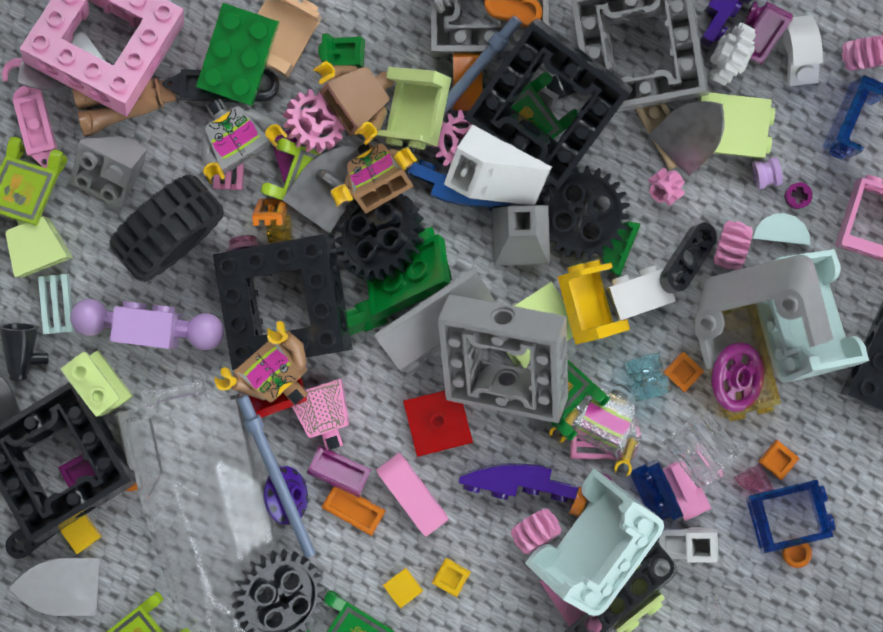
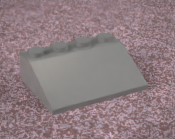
M475 268L374 334L377 341L402 373L406 370L409 373L415 371L424 364L422 359L430 354L435 357L441 353L438 318L449 294L495 302Z

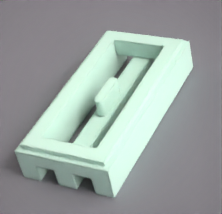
M69 274L38 276L43 334L74 332L70 321L72 302ZM57 281H62L66 325L64 327H61ZM47 282H50L54 320L53 328H51Z

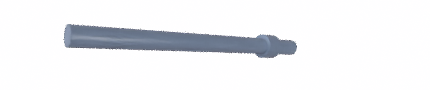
M513 15L500 32L496 31L488 40L490 44L450 90L444 116L499 51L502 52L510 43L508 41L509 38L523 23L518 17ZM408 147L412 153H414V151L416 150L414 148Z
M248 394L242 395L237 398V402L245 418L243 421L245 428L253 436L305 558H309L315 555L316 552L262 429L264 427L263 421L259 414L256 415Z

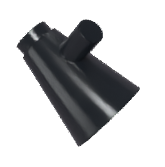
M26 323L0 325V337L9 379L26 380L31 364H48V353H33L39 326Z

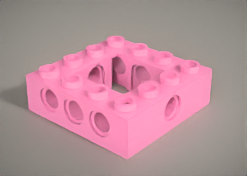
M51 0L21 45L20 52L25 64L127 117L184 25V9L168 0ZM88 1L103 8L105 13H113L128 21L130 26L138 27L114 66L71 44L73 33L82 19L86 20L89 15Z

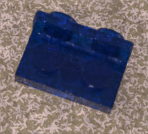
M654 459L632 470L630 476L645 507L660 517L662 521L667 518L675 520L684 516L657 460Z

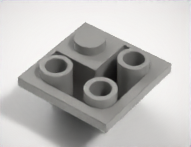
M122 136L81 139L76 152L70 184L121 209L142 170L147 149Z
M548 205L492 208L494 266L550 264Z

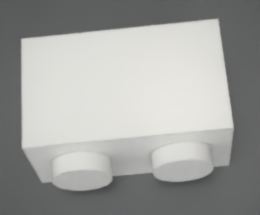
M656 265L640 270V277L630 280L629 276L625 275L612 280L613 286L608 287L607 291L618 321L676 302L674 294L667 293L661 287L660 274L663 269L657 270Z

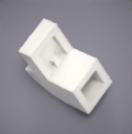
M812 15L793 17V20L783 33V46L788 54L787 81L790 86L819 83V64L823 63V50L818 25Z
M705 527L663 529L659 537L660 545L672 559H687V563L717 562L719 560L717 529Z

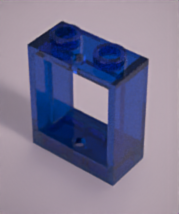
M818 479L746 497L761 555L834 537L832 531L836 530L835 521L831 513L827 514L824 504L828 502L827 493L823 485L819 486ZM808 491L820 533L774 543L763 501Z

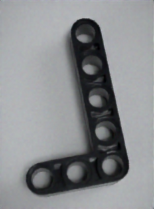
M656 541L640 563L642 566L631 575L615 597V599L621 598L625 603L622 613L615 615L612 613L610 606L600 615L593 616L585 613L564 632H590L588 623L593 617H598L602 621V628L599 632H611L674 578L677 572L674 560ZM661 560L668 561L670 564V570L665 576H658L655 572V565ZM638 579H644L647 583V591L642 595H636L633 592V583Z

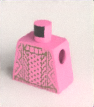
M341 378L305 390L308 393L306 395L307 401L292 406L307 436L312 438L322 435L327 451L343 445L338 429L349 425L344 384Z

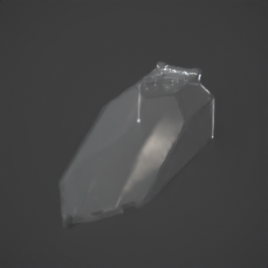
M203 378L193 379L192 383L162 390H143L142 397L147 414L123 419L142 509L176 615L195 632H245L239 626L241 622L234 618L238 611L231 605L239 601L232 595V592L240 591L241 589L235 582L236 580H245L246 577L241 571L247 570L250 572L252 570L251 561L258 565L261 563V554L270 559L271 550L276 551L280 555L281 548L275 521L269 515L264 501L266 480L260 452L252 434L248 433L243 423L245 418L237 402V398L244 394L239 393L208 401ZM190 395H195L197 398L196 404L158 412L157 403ZM265 587L259 590L257 596L263 593ZM274 612L269 614L267 620H269L273 616Z

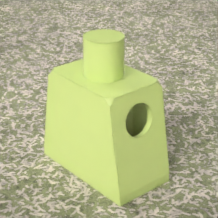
M42 216L37 226L16 220L18 226L5 232L15 277L24 278L73 258L51 219Z

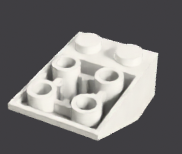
M472 125L456 149L444 185L472 199L534 206L552 167Z

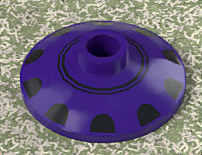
M289 466L279 467L298 513L302 518L308 504V490L305 480L296 469ZM269 475L264 487L266 509L271 518L277 523L291 525Z

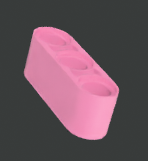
M400 452L376 469L380 478L425 537L449 521L444 510Z

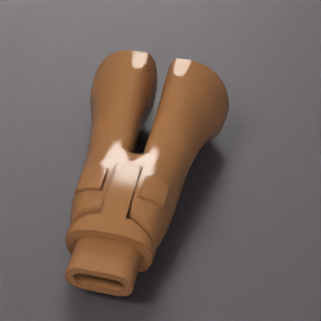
M158 78L149 80L127 117L109 107L78 111L83 136L94 135L117 122L151 113L159 109L160 106L165 108L164 103L177 101L175 93L162 86V82L165 80L159 81ZM169 82V83H168V86H172V85H173L172 82ZM72 88L74 100L79 110L101 105L96 100Z

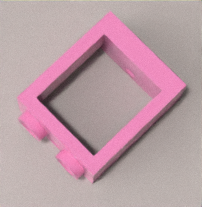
M866 175L865 178L862 177L855 180L835 243L836 247L883 261V245L850 235L863 191L883 196V179Z

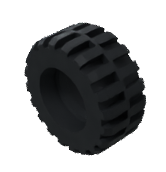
M190 174L184 175L182 178L179 177L171 184L169 183L164 186L162 190L156 192L150 199L141 204L134 213L130 214L126 221L111 236L109 241L110 249L136 280L147 282L173 266L178 260L188 254L191 249L196 247L223 218V206L198 177Z

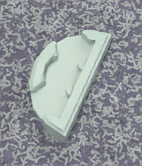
M786 213L772 214L766 217L754 228L752 239L810 245V234L805 224L796 216Z

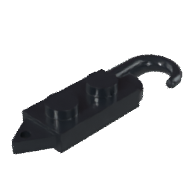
M181 69L179 74L162 82V86L180 96V100L215 101L222 99L223 102L239 103V101L196 87L201 70ZM265 69L264 75L270 78L271 86L266 91H258L255 102L269 101L279 91L278 77L269 69ZM169 82H172L173 85H172V86H168V83H169Z

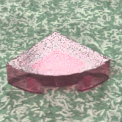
M759 463L733 477L741 487L754 493H767L774 490Z

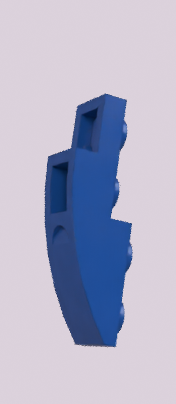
M420 160L419 164L413 162L408 170V175L434 185L430 197L447 203L474 208H496L517 205L516 203L468 198L444 185L448 171L446 175L436 172V166L424 160Z

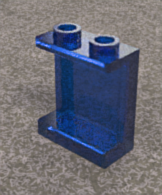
M863 75L849 84L823 144L824 148L829 149V155L845 160L846 157L851 158L862 153L864 146L851 141L850 135L864 103L874 105L883 100L882 82Z

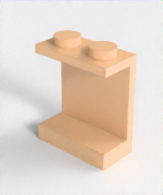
M297 0L264 1L258 14L280 22L266 64L267 67L289 78L322 19L320 13L317 12L318 7L308 0H303L302 3Z

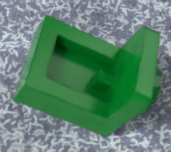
M323 33L322 43L318 47L319 58L321 62L327 61L332 65H350L362 68L364 67L365 39L361 36L334 38L329 33Z

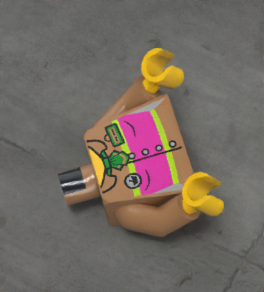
M369 143L367 145L363 144L357 149L358 156L347 164L348 174L345 177L344 184L333 188L330 193L337 206L342 202L346 203L355 199L363 211L368 213L414 187L404 170L409 168L417 159L408 147L399 151L396 149L388 150L384 144H378L375 147Z
M282 321L276 322L278 331H272L269 327L267 328L269 341L234 371L236 375L232 376L230 369L223 367L220 369V372L225 379L214 377L215 385L222 391L232 389L261 400L267 399L270 402H273L284 393L296 405L308 394L297 382L307 371L304 344L289 331H285V324Z

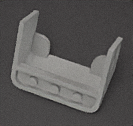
M795 255L712 276L705 281L695 318V327L706 370L713 368L716 358L727 347L723 330L725 322L722 311L774 299L777 312L785 319L802 318L809 347L833 340L815 265L808 256Z

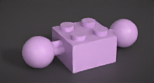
M84 299L73 307L70 314L71 324L79 334L94 336L101 333L105 328L111 329L110 342L172 349L179 347V339L181 337L188 338L189 342L197 349L211 350L217 347L224 337L223 324L215 315L201 313L194 316L190 321L182 320L183 314L175 313L176 307L153 305L152 310H146L147 304L124 301L123 307L114 306V311H107L101 302L95 299Z

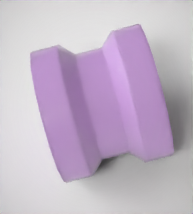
M777 157L770 158L768 162L764 163L761 161L752 162V173L758 190L765 189L767 185L771 184L774 186L782 185V170Z

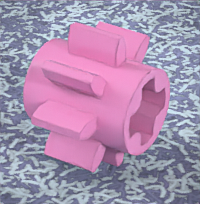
M664 167L648 180L652 184L649 193L657 203L666 202L670 206L685 194L681 189L685 181L676 170L667 172Z

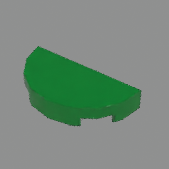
M631 221L622 223L628 228V231L619 230L618 232L623 240L613 239L611 241L614 245V250L607 246L603 247V263H612L613 268L608 270L617 277H620L641 223Z

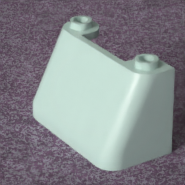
M835 249L798 254L808 256L815 265L833 340L809 347L802 318L788 320L781 317L776 310L774 299L754 303L775 374L783 383L829 373L869 361L863 341L857 336H845L831 291L830 283L838 278L841 270ZM791 256L778 257V258L775 259V260H779V259H783V258H787V257H791Z
M593 468L582 485V495L590 501L557 548L549 544L541 545L534 550L525 564L562 600L589 615L596 616L605 612L660 537L664 524L662 519Z

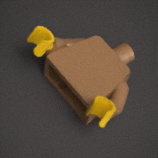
M324 61L313 69L314 72L317 71L322 76L319 80L320 84L328 81L319 91L350 137L360 133L365 137L366 141L364 144L367 145L382 127L387 114L385 105L390 100L385 90L392 87L394 82L386 78V71L374 76L368 67L358 69L356 66L332 65Z

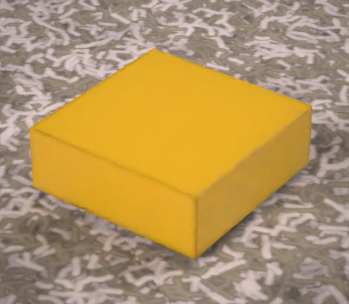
M87 514L60 531L76 554H79L102 537Z
M445 557L432 580V584L457 597L471 571Z
M407 567L383 584V587L400 609L423 592V588Z

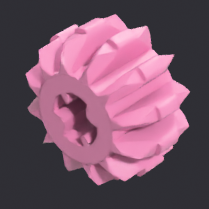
M883 35L851 40L842 45V60L845 64V69L855 71L883 66Z
M738 221L726 222L716 246L713 258L714 263L727 270H740L743 267L753 234L752 227Z
M542 509L512 528L511 535L517 548H520L524 554H530L537 547L555 539L560 535L562 529L556 516L549 509Z

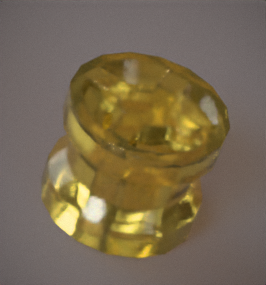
M291 214L285 215L283 225H276V219L272 220L271 225H267L268 243H275L277 240H293Z

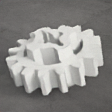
M740 22L738 26H734L732 33H728L727 36L723 35L720 38L716 50L710 59L711 66L713 67L709 72L711 80L725 86L727 82H731L733 76H737L738 72L742 74L755 49L753 46V39L756 36V33H754L755 29Z

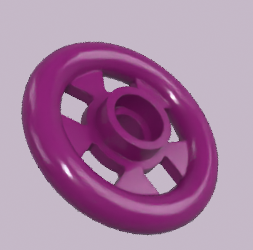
M736 342L724 348L716 358L712 369L711 385L715 399L724 409L731 412L746 410L757 400L764 383V365L760 354L752 345L745 342ZM743 355L748 357L746 365L741 363ZM731 359L733 361V364H731L727 369L726 365ZM725 380H726V384H727V386H728V390H726V391H725L724 385H723V381H725ZM741 391L742 398L736 400L735 392Z

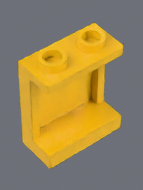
M600 259L567 267V274L557 276L575 345L630 330L628 319L615 322L612 320L600 275L601 271L613 268L612 263L601 265Z

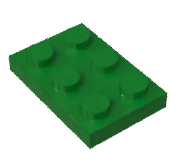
M222 3L196 87L253 106L280 22Z
M439 234L424 240L423 243L416 244L415 247L420 253H412L410 255L414 263L405 262L403 264L405 272L395 269V278L392 279L385 274L383 282L377 278L373 282L367 280L370 315L376 321L382 320L434 295L451 283L445 239Z

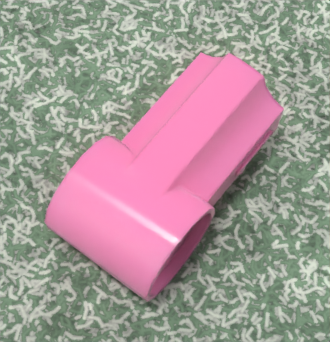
M686 459L679 460L663 468L664 474L675 495L674 500L684 521L711 510L707 497L701 486H698Z

